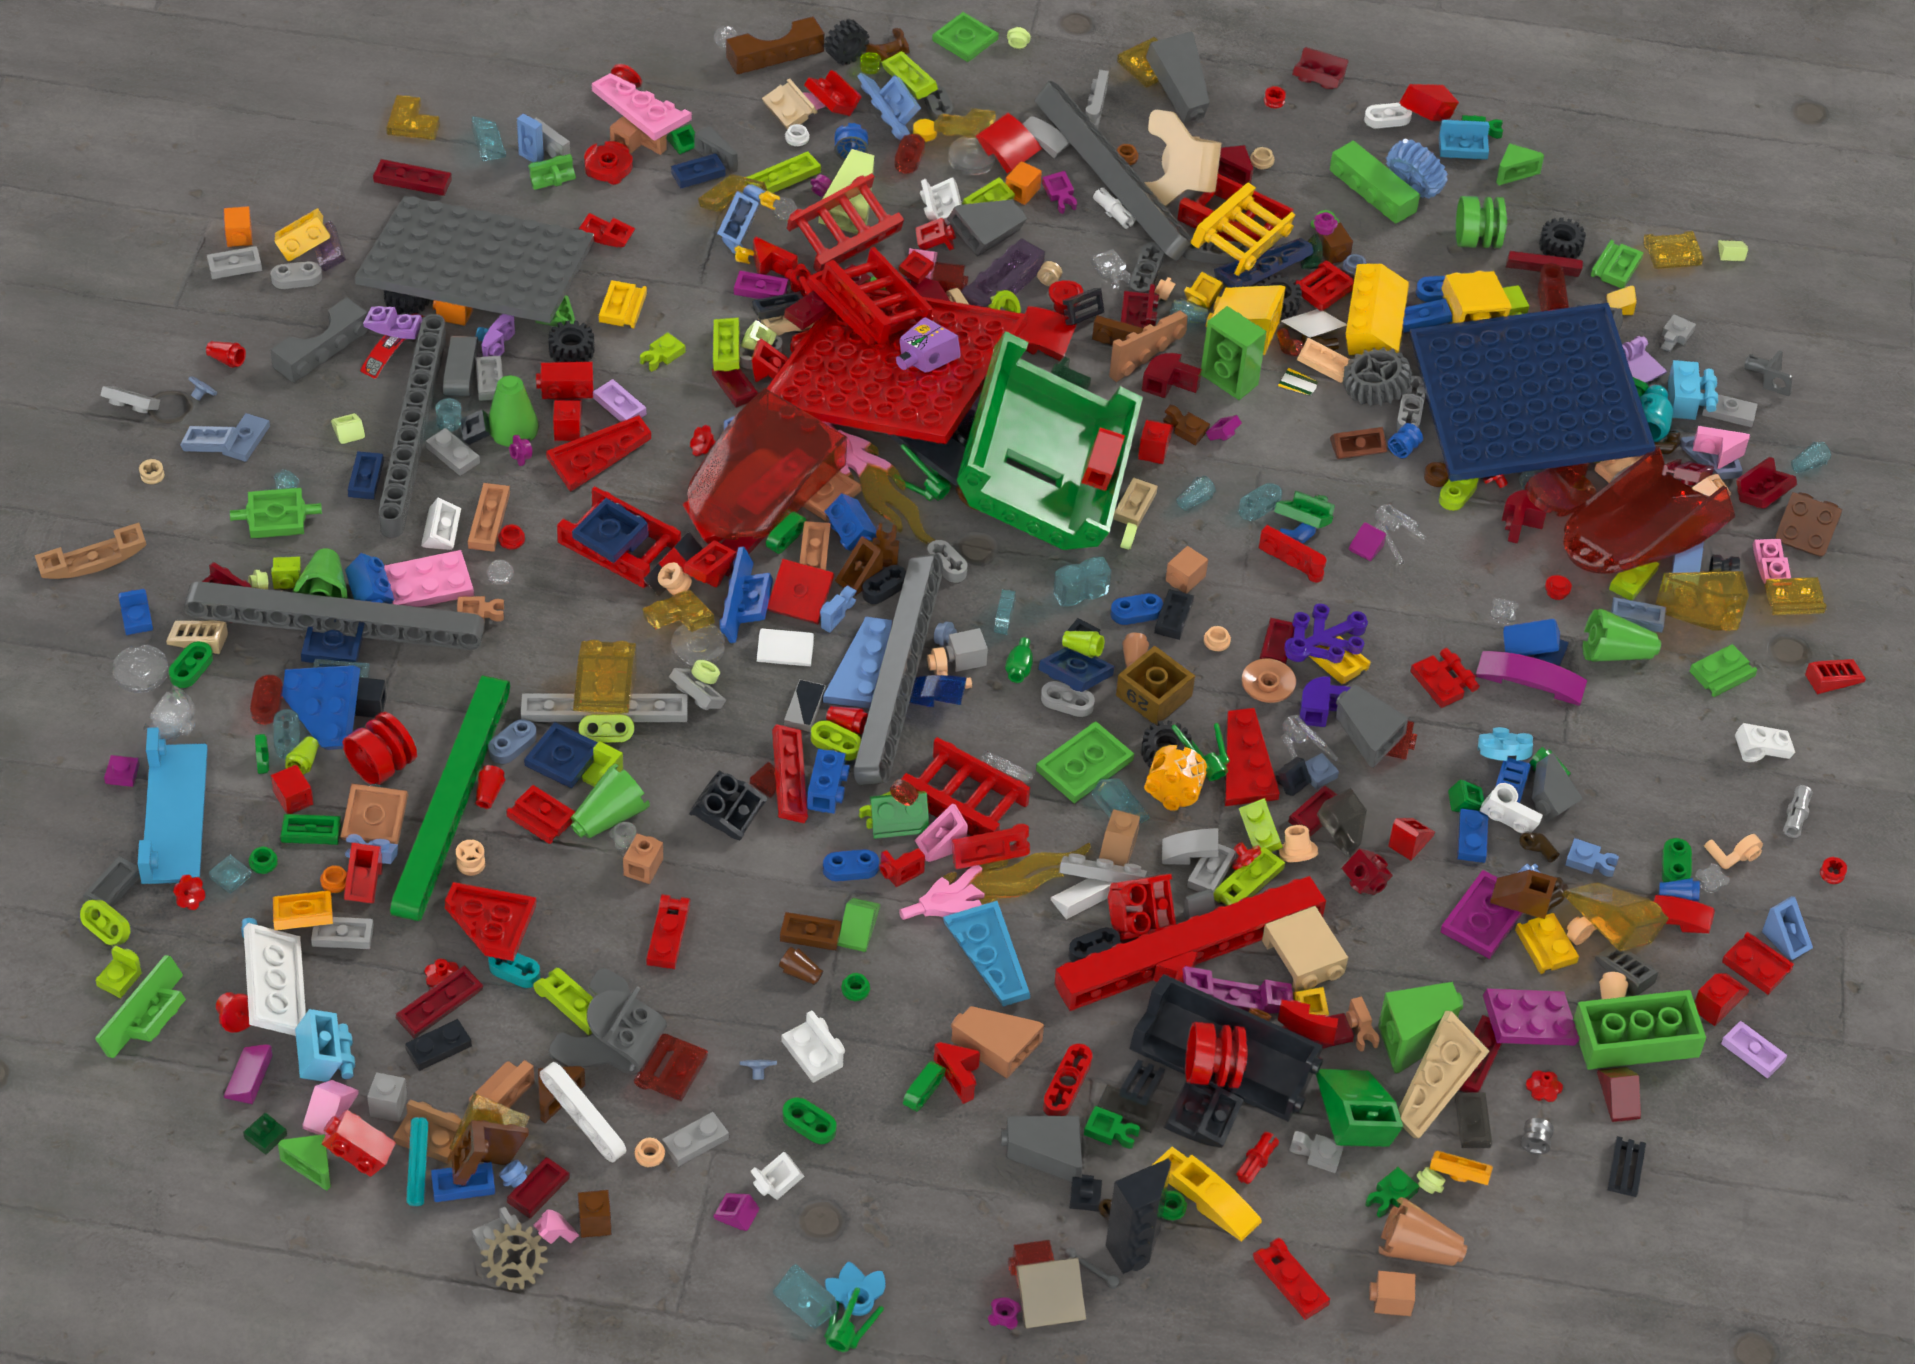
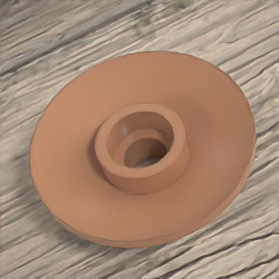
M1259 659L1251 662L1244 669L1242 685L1245 691L1254 699L1274 703L1283 701L1291 696L1296 686V677L1291 668L1283 662L1274 659Z

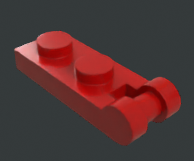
M1269 525L1262 529L1259 549L1304 572L1312 582L1318 583L1323 580L1327 561L1323 554Z
M1016 824L1010 829L953 839L952 851L955 868L961 869L1030 854V843L1027 841L1029 826L1026 824Z
M661 895L659 910L646 958L647 965L675 969L689 914L690 898L681 897V900L671 898V895ZM669 909L679 911L678 915L668 914Z
M1281 1238L1271 1241L1268 1248H1260L1253 1253L1257 1265L1304 1320L1329 1306L1330 1298L1288 1251L1285 1242ZM1275 1257L1280 1261L1277 1265L1271 1261Z

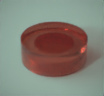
M897 779L890 787V793L893 798L903 805L911 806L919 797L918 791L904 780Z

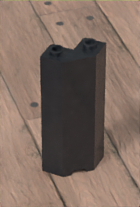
M1165 974L1161 976L1151 991L1146 1013L1134 1028L1130 1050L1185 1074L1187 1042L1193 1022L1214 1024L1217 1038H1219L1224 1025L1230 1026L1231 1034L1236 1026L1244 1027L1248 1055L1239 1088H1229L1227 1080L1221 1088L1242 1098L1244 1102L1289 1122L1294 1112H1301L1306 1101V1097L1303 1095L1312 1075L1318 1074L1323 1063V1059L1319 1057L1323 1045ZM1212 1073L1208 1085L1216 1089L1215 1073Z

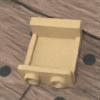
M1316 906L1265 924L1262 942L1267 949L1274 947L1293 977L1292 988L1295 992L1303 989H1312L1317 984L1327 980H1336L1345 973L1348 956Z

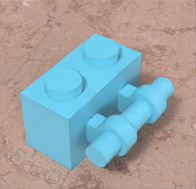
M1673 360L1668 378L1669 401L1673 407V418L1695 420L1699 406H1706L1708 412L1716 410V404L1718 403V394L1715 392L1717 377L1712 369L1704 370V376L1699 377L1698 362ZM1700 389L1705 390V393H1700Z
M309 1009L295 1028L300 1078L327 1082L336 1070L339 1069L343 1079H351L354 1076L355 1058L351 1055L350 1047L353 1044L352 1034L348 1031V1025H338L337 1013Z

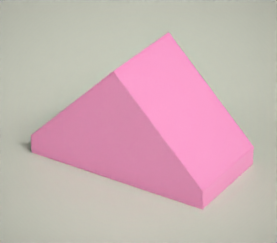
M951 804L915 839V842L925 854L926 861L932 862L953 854L952 840L967 837L968 825L957 806Z
M334 1080L316 1085L303 1122V1129L317 1135L325 1134L326 1136L324 1128L327 1122L333 1116L338 1117L345 1110H349L359 1094L358 1090Z

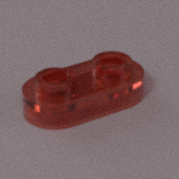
M908 134L902 138L894 163L895 168L899 172L909 174L918 169L925 152V139L922 136Z
M264 675L255 682L250 711L252 719L258 724L266 725L273 723L279 716L283 684L281 679L275 675Z

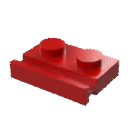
M532 785L515 801V805L512 808L506 810L509 819L548 844H551L556 836L559 837L573 823L571 817L575 811Z
M1749 932L1724 955L1722 960L1723 964L1767 995L1792 971L1794 966L1791 961Z

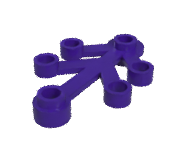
M1316 604L1312 612V617L1314 618L1313 636L1304 639L1305 629L1308 627L1310 617L1306 613L1297 612L1292 621L1294 636L1286 641L1284 646L1285 654L1294 662H1302L1308 656L1327 659L1333 663L1342 662L1345 651H1349L1352 654H1360L1365 643L1363 639L1356 636L1363 635L1368 625L1366 615L1355 611L1347 617L1345 622L1324 630L1325 620L1328 618L1330 609L1325 604ZM1347 632L1355 635L1349 641L1336 638ZM1322 645L1330 648L1329 650L1318 648L1316 646Z

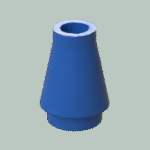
M1693 878L1671 882H1660L1659 895L1699 902L1700 881H1693Z

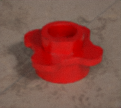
M802 263L797 264L796 268L788 269L785 272V277L789 279L793 292H799L797 276H804L806 279H808V276H811L809 270Z

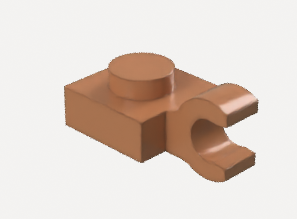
M1363 998L1351 999L1349 1010L1346 1012V1018L1350 1028L1354 1029L1357 1036V1049L1360 1052L1364 1051V1040L1371 1041L1373 1047L1378 1048L1379 1035L1371 1025L1372 1018Z

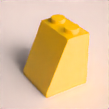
M1476 271L1464 274L1452 273L1445 276L1441 288L1444 295L1443 299H1446L1452 313V322L1449 324L1509 316L1512 308L1511 303L1494 271Z
M1285 286L1225 288L1222 297L1218 296L1216 298L1213 309L1215 312L1209 313L1206 327L1207 322L1228 306L1267 331L1263 355H1265L1280 323Z

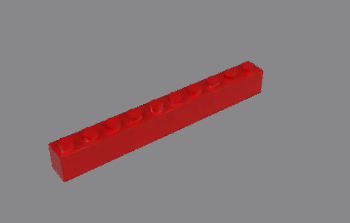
M1310 876L1294 879L1286 885L1269 888L1256 896L1242 898L1234 904L1226 907L1220 906L1212 912L1201 916H1193L1187 921L1176 925H1168L1155 933L1141 935L1137 939L1124 944H1116L1111 949L1100 953H1092L1086 958L1073 963L1067 962L1056 968L1054 986L1068 1010L1072 1011L1153 981L1155 967L1160 962L1190 951L1197 952L1196 964L1205 962L1261 941L1265 924L1316 906L1323 917L1326 899Z

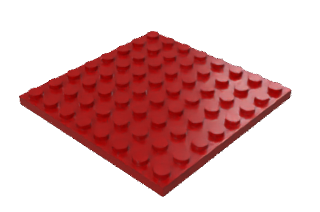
M880 289L869 293L874 301L891 295L889 291ZM922 297L933 308L930 320L958 335L961 354L959 358L930 372H923L913 365L906 370H902L896 362V357L901 354L900 338L918 323L915 319L909 321L908 327L889 335L888 342L879 344L876 341L868 345L832 310L817 320L758 399V410L947 444L982 392L995 345L1005 331L1019 337L1028 323L1027 314ZM900 303L890 306L895 314L906 311Z

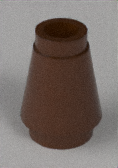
M790 947L779 963V967L784 969L783 973L816 985L824 972L799 948L795 950Z

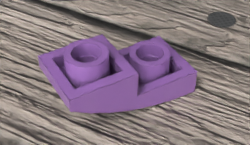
M377 306L370 308L363 325L365 328L387 336L416 339L420 331L422 317L421 315H397L395 307Z
M502 314L492 324L483 339V357L501 356L505 352L504 342L515 334L514 316Z

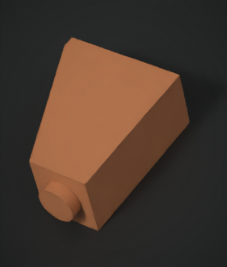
M970 1006L964 1014H958L951 1024V1041L960 1047L979 1051L980 1061L1007 1079L1042 1042L1044 1024L1034 1020Z

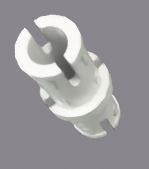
M1100 188V190L1098 189L1095 192L1093 199L1106 210V214L1109 217L1115 218L1125 229L1134 224L1136 219L1124 208L1119 199H1115L1105 188Z

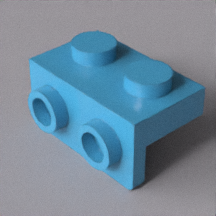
M1442 120L1438 137L1440 157L1488 159L1489 122Z

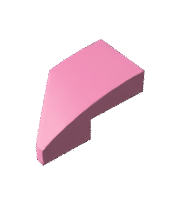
M547 1209L534 1224V1227L539 1231V1235L550 1244L559 1236L569 1243H572L579 1236L566 1219L553 1210Z

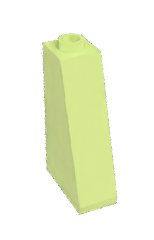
M851 149L823 199L847 187L854 179L861 175L865 177L871 173L874 174V155ZM859 194L850 199V202L867 225L869 205L862 194ZM841 205L829 210V213L841 230L854 234L859 232ZM819 216V223L826 225Z

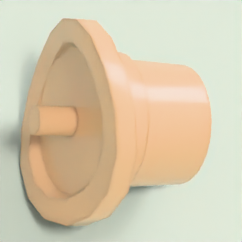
M1294 825L1285 830V843L1282 844L1283 848L1279 849L1280 859L1286 862H1301L1318 855V847L1311 842L1309 830L1306 826Z

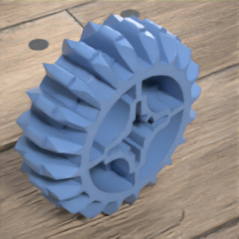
M1404 139L1399 141L1391 148L1386 157V164L1390 170L1416 190L1422 198L1430 199L1439 194L1448 180L1446 177L1448 174L1444 170V165L1440 163V159L1436 158L1434 153H1431L1427 147H1423L1419 142L1415 143L1414 140Z

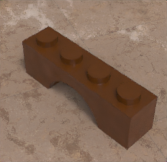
M814 16L793 21L790 32L777 40H761L748 33L726 39V58L738 75L824 52L825 34Z

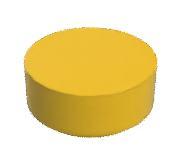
M929 119L916 121L913 125V136L923 142L935 139L937 136L936 123Z

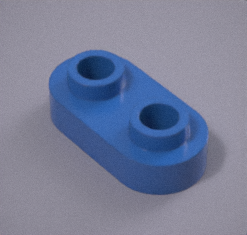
M1445 276L1421 278L1416 286L1415 292L1417 297L1424 302L1443 299L1444 295L1441 287Z
M1151 593L1118 598L1111 605L1110 615L1114 622L1121 625L1153 621L1159 617L1163 600Z
M871 850L833 852L828 854L823 860V873L831 881L869 879L874 877L879 871V857Z

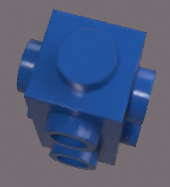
M841 493L824 511L830 520L831 528L841 537L840 542L847 550L852 551L861 536H864L871 542H873V538H877V529L857 499Z
M360 553L345 569L354 600L391 604L395 600L384 564L379 558Z
M818 749L808 789V810L835 814L837 803L843 802L845 787L841 785L842 781L847 782L850 765H845V753Z

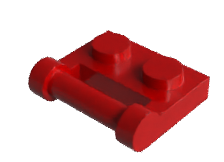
M1325 260L1318 265L1315 271L1300 281L1296 280V285L1299 284L1301 287V297L1322 312L1353 290L1354 279ZM1323 276L1325 277V278H1323L1322 280H1320L1319 282H1317L1315 285H1313L1312 287H1310V288L1308 287V286H1310L1311 284H1313L1314 282H1316L1317 280H1319L1320 278H1322Z

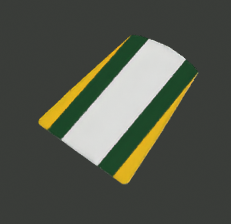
M1288 368L1278 387L1311 395L1315 391L1318 381Z

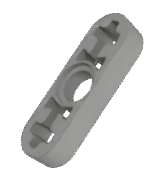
M1411 376V387L1407 389V394L1401 397L1396 424L1397 432L1406 424L1407 418L1412 419L1411 424L1418 428L1420 427L1426 393L1422 378L1419 376ZM1412 387L1417 388L1416 394H1411ZM1408 403L1415 404L1418 408L1409 409L1405 405Z

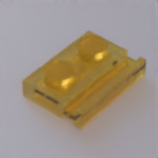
M1818 577L1766 579L1764 587L1769 604L1773 609L1772 615L1825 612L1826 603L1823 602L1824 596Z

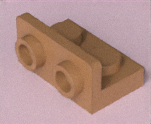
M409 1100L406 1105L407 1115L393 1136L396 1144L409 1149L411 1120L416 1117L426 1118L428 1121L427 1156L448 1164L451 1160L453 1149L464 1133L463 1120L454 1113H444L434 1109L425 1102L418 1103Z

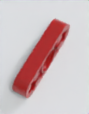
M1073 1044L1067 1049L1044 1096L1043 1110L1047 1116H1066L1069 1113L1092 1064L1093 1054L1088 1046ZM1078 1056H1082L1083 1059H1080L1076 1069L1075 1067H1073L1074 1058L1076 1059L1078 1058ZM1064 1076H1070L1075 1079L1076 1083L1072 1086H1065L1060 1082V1079ZM1059 1094L1063 1095L1062 1103L1057 1107L1052 1106V1103L1057 1101Z

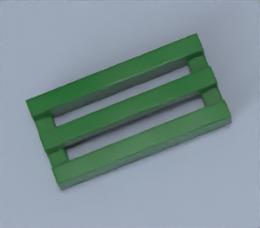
M284 814L280 836L281 843L338 845L341 816ZM316 826H333V828H332V827H316Z

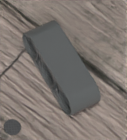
M451 336L443 381L444 395L471 396L476 368L475 357L478 356V337Z

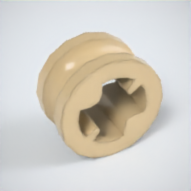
M1046 261L1037 273L1038 279L1044 285L1050 286L1054 282L1059 281L1062 276V269L1055 262Z
M156 459L146 460L139 467L141 480L147 484H157L164 478L165 474L162 463Z

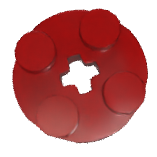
M605 141V145L598 147L596 143L590 146L584 154L585 174L588 177L605 181L612 185L619 184L622 178H625L632 171L633 157L628 147L619 142Z

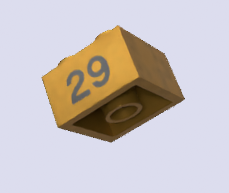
M1154 645L1118 675L1116 696L1157 726L1158 721L1164 720L1192 697L1195 675Z

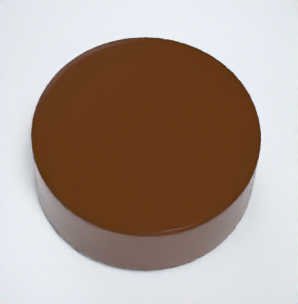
M1441 462L1428 464L1425 468L1424 480L1434 487L1444 486L1449 480L1446 465Z

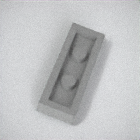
M1080 854L1063 856L1059 873L1108 882L1145 878L1147 874L1146 870H1141V866L1127 863L1124 866L1113 865V861L1100 858L1097 861L1085 860L1086 857Z

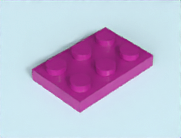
M1482 870L1442 924L1440 932L1490 959L1523 913L1490 903L1497 877Z
M1488 988L1484 992L1483 999L1497 1043L1575 1046L1579 1041L1578 1032L1565 992Z

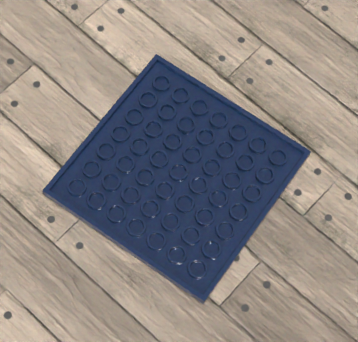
M1609 303L1410 329V339L1450 482L1655 454L1652 434Z

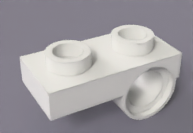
M1743 723L1735 734L1742 759L1746 762L1758 761L1765 755L1790 759L1795 753L1789 733L1785 730Z
M1507 783L1498 784L1484 800L1480 808V812L1488 815L1493 820L1512 827L1519 833L1533 832L1540 824L1543 816L1518 803L1516 789Z

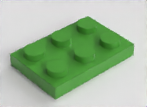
M1095 721L1036 764V771L1075 804L1134 760V753Z

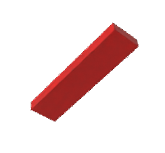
M776 724L772 729L778 818L805 823L808 819L802 733L799 729Z

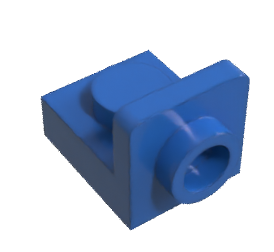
M140 589L119 593L126 635L152 631L153 626L146 590Z

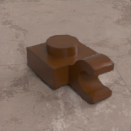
M1170 404L1165 410L1167 415L1163 422L1173 424L1175 427L1174 434L1195 446L1210 428V423L1190 412L1183 416L1179 408Z

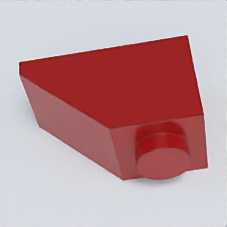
M1409 84L1399 104L1430 121L1450 120L1459 101L1444 85Z
M554 400V441H573L581 437L582 400Z
M1146 420L1141 435L1138 459L1164 464L1174 425Z
M1715 973L1698 990L1695 1005L1699 1016L1713 1026H1716L1749 993V989L1727 973Z

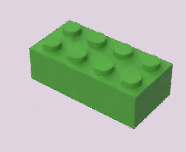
M1690 990L1578 1002L1573 1018L1587 1070L1700 1057L1706 1040V1035Z

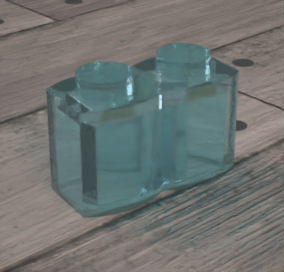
M1104 557L1089 558L1080 565L1071 564L1063 566L1055 572L1053 593L1061 606H1073L1079 604L1084 599L1102 597L1109 592L1112 570Z

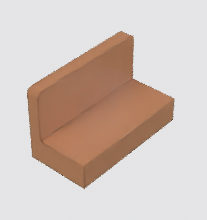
M526 1060L518 1067L510 1062H506L469 1098L470 1104L492 1120L497 1121L535 1083L534 1066Z

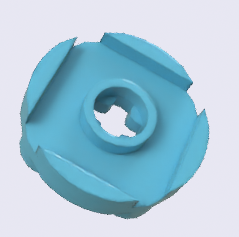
M1493 728V733L1479 735L1478 750H1480L1481 755L1495 760L1507 761L1508 756H1516V761L1525 760L1532 756L1533 736L1526 733H1509L1507 728Z

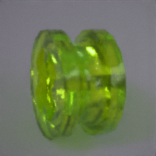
M869 52L860 57V69L863 73L872 75L881 70V57L878 54Z

